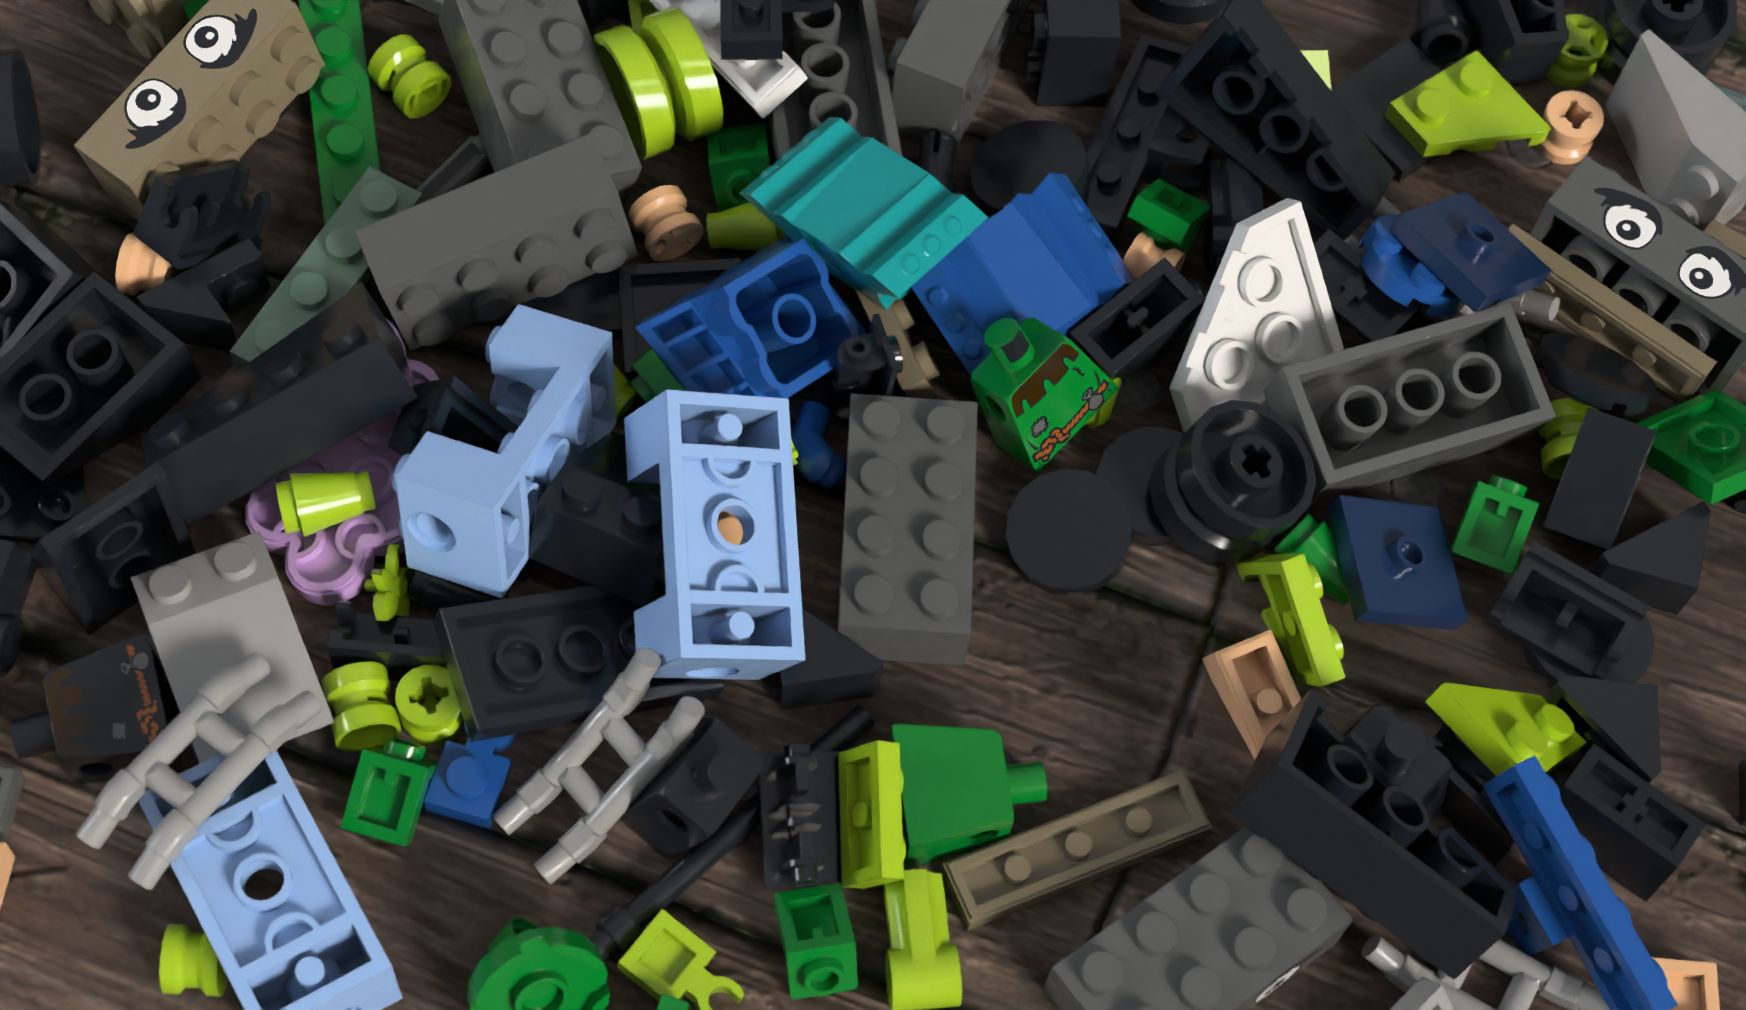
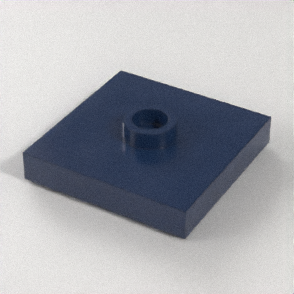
M1467 191L1401 213L1389 229L1391 234L1473 312H1478L1541 286L1552 271Z
M1339 495L1327 504L1354 621L1455 630L1468 622L1439 507Z

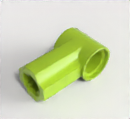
M927 869L904 870V879L883 884L889 949L885 953L890 1010H926L960 1007L962 1003L961 968L956 944H950L942 873H933Z

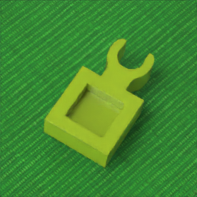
M661 909L617 965L618 970L658 1002L662 994L681 999L684 995L694 1003L696 1010H712L708 1001L709 997L714 993H724L737 1004L741 1002L744 996L742 988L735 981L724 976H714L705 969L714 958L716 951L663 909Z

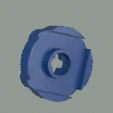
M1384 215L1375 219L1359 244V248L1364 246L1366 251L1360 262L1370 280L1387 296L1406 307L1414 298L1422 303L1431 305L1425 314L1445 317L1458 313L1465 303L1389 231L1398 215Z

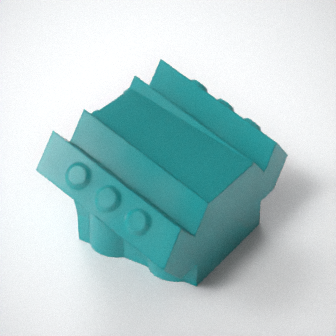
M829 117L815 130L806 134L801 142L786 151L777 162L763 170L758 178L739 193L781 228L792 241L805 237L810 249L816 251L823 258L830 274L886 311L895 300L906 296L919 279L989 218L963 194L951 193L930 173L873 137H862L842 118Z

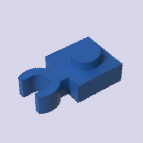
M464 721L468 739L466 745L446 741L423 801L427 811L490 829L494 819L492 814L497 811L512 770L511 759L498 756L497 753L510 747L515 740L516 734L471 742Z

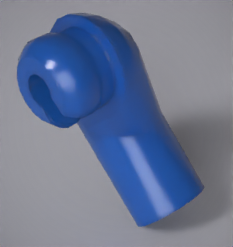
M805 401L801 404L791 433V440L798 453L796 458L798 463L794 467L809 483L818 482L823 488H833L844 477L845 462L839 456L833 455V450L823 440L831 412L826 406L818 402Z

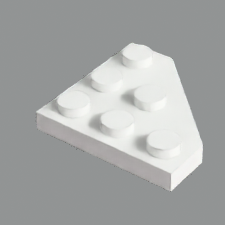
M1286 198L1236 224L1169 387L1183 432H1186L1210 407L1230 400L1256 402L1269 409L1263 390L1283 367L1344 350L1301 201Z

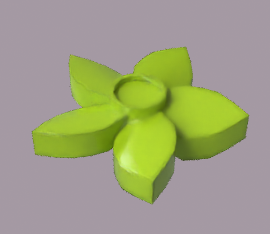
M399 544L388 545L385 569H373L370 574L372 579L367 578L365 581V590L376 592L373 596V610L376 621H388L395 615L409 617L410 599L407 598V588L415 574V570L409 567H399Z

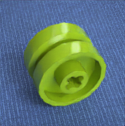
M671 6L644 16L640 24L639 35L632 28L625 25H620L594 35L593 43L640 160L643 161L669 151L674 145L676 133L692 142L716 133L723 126V106L711 62L696 30L679 8Z

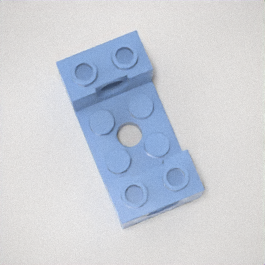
M520 304L516 306L503 326H496L493 329L485 350L486 361L491 363V373L495 374V381L490 393V404L519 426L516 432L508 433L503 438L498 453H494L427 431L413 452L405 454L399 460L392 481L393 490L398 495L401 517L399 534L404 538L407 567L500 598L505 596L529 559L537 501L565 462L609 434L616 425L612 332Z
M665 390L624 418L627 482L660 484L666 584L665 596L634 611L636 651L644 647L655 651L659 655L661 664L652 678L759 680L805 661L789 399ZM724 511L733 514L741 523L743 537L739 545L731 544L721 536L717 525L720 512Z
M277 751L272 755L269 754L197 829V835L186 845L177 860H172L170 864L244 1010H382L403 999L392 965ZM220 753L179 775L198 788L226 757ZM148 789L138 802L154 831L170 811L176 808L154 791ZM261 869H274L283 874V886L272 898L254 900L245 894L246 882L253 873Z

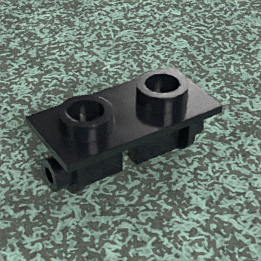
M879 314L872 316L868 334L847 338L838 347L833 373L835 380L831 382L827 397V408L830 410L831 415L840 421H848L851 393L895 396V379L897 373H901L903 370L902 352L894 335L887 336Z

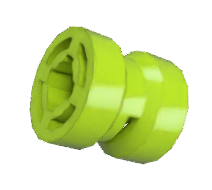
M402 34L386 41L376 50L368 65L369 77L383 91L393 93L394 103L409 118H420L435 110L444 101L452 85L451 77L438 63L426 60L425 49L411 35Z
M1573 398L1551 401L1556 417L1538 431L1540 437L1545 439L1546 442L1540 453L1542 470L1544 475L1551 479L1561 480L1588 407L1599 411V409L1588 406Z
M357 662L337 668L323 678L321 683L324 697L328 706L334 709L336 715L331 727L337 748L350 752L362 751V749L374 745H385L387 737L397 738L399 736L401 726L397 709L387 702V695L391 691V684L386 666L377 662Z

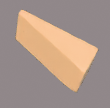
M1271 629L1202 658L1212 683L1254 759H1256L1266 736L1301 700Z

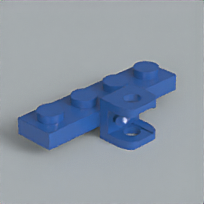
M1534 755L1514 765L1483 784L1485 791L1534 875L1513 886L1518 894L1507 930L1517 948L1526 954H1535L1569 937L1610 1010H1670L1677 1006L1678 1003L1668 988L1667 978L1663 969L1649 955L1632 925L1628 908L1614 894L1596 862L1593 847L1579 833L1561 801L1560 791L1555 781L1544 772L1536 756ZM1519 912L1525 917L1529 929L1522 922Z

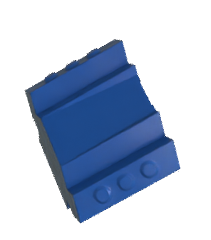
M1050 172L1032 194L1018 193L1001 211L984 221L911 288L971 376L972 372L991 354V351L984 342V334L988 327L997 320L1013 318L1020 324L1024 319L1034 317L1065 335L1078 346L1070 338V332L1136 279L1066 174Z
M788 235L758 250L755 255L728 268L719 274L718 278L703 287L673 301L667 308L643 319L635 327L687 391L789 398L834 369L838 347L842 341L853 336L869 333L867 327L828 282V268L823 258L816 251L810 249L805 237L792 241Z

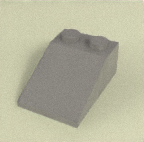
M1648 29L1640 36L1605 105L1646 195L1655 201L1667 205L1676 215L1702 232L1713 219L1725 225L1746 204V112Z
M260 531L131 577L180 712L197 696L196 692L212 676L227 666L233 667L255 652L261 654L268 662L270 667L269 675L246 690L245 696L233 703L219 717L247 736L249 734L248 730L263 715L279 704L284 705L302 691L308 690L319 699L321 711L298 728L296 734L290 739L334 723ZM199 736L192 741L199 763L220 754L219 751Z

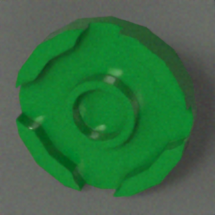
M512 917L488 945L489 953L480 960L468 983L467 1004L469 1010H605L610 998V991L606 984L608 972L596 944L580 932L560 927L540 928L531 921L521 917Z

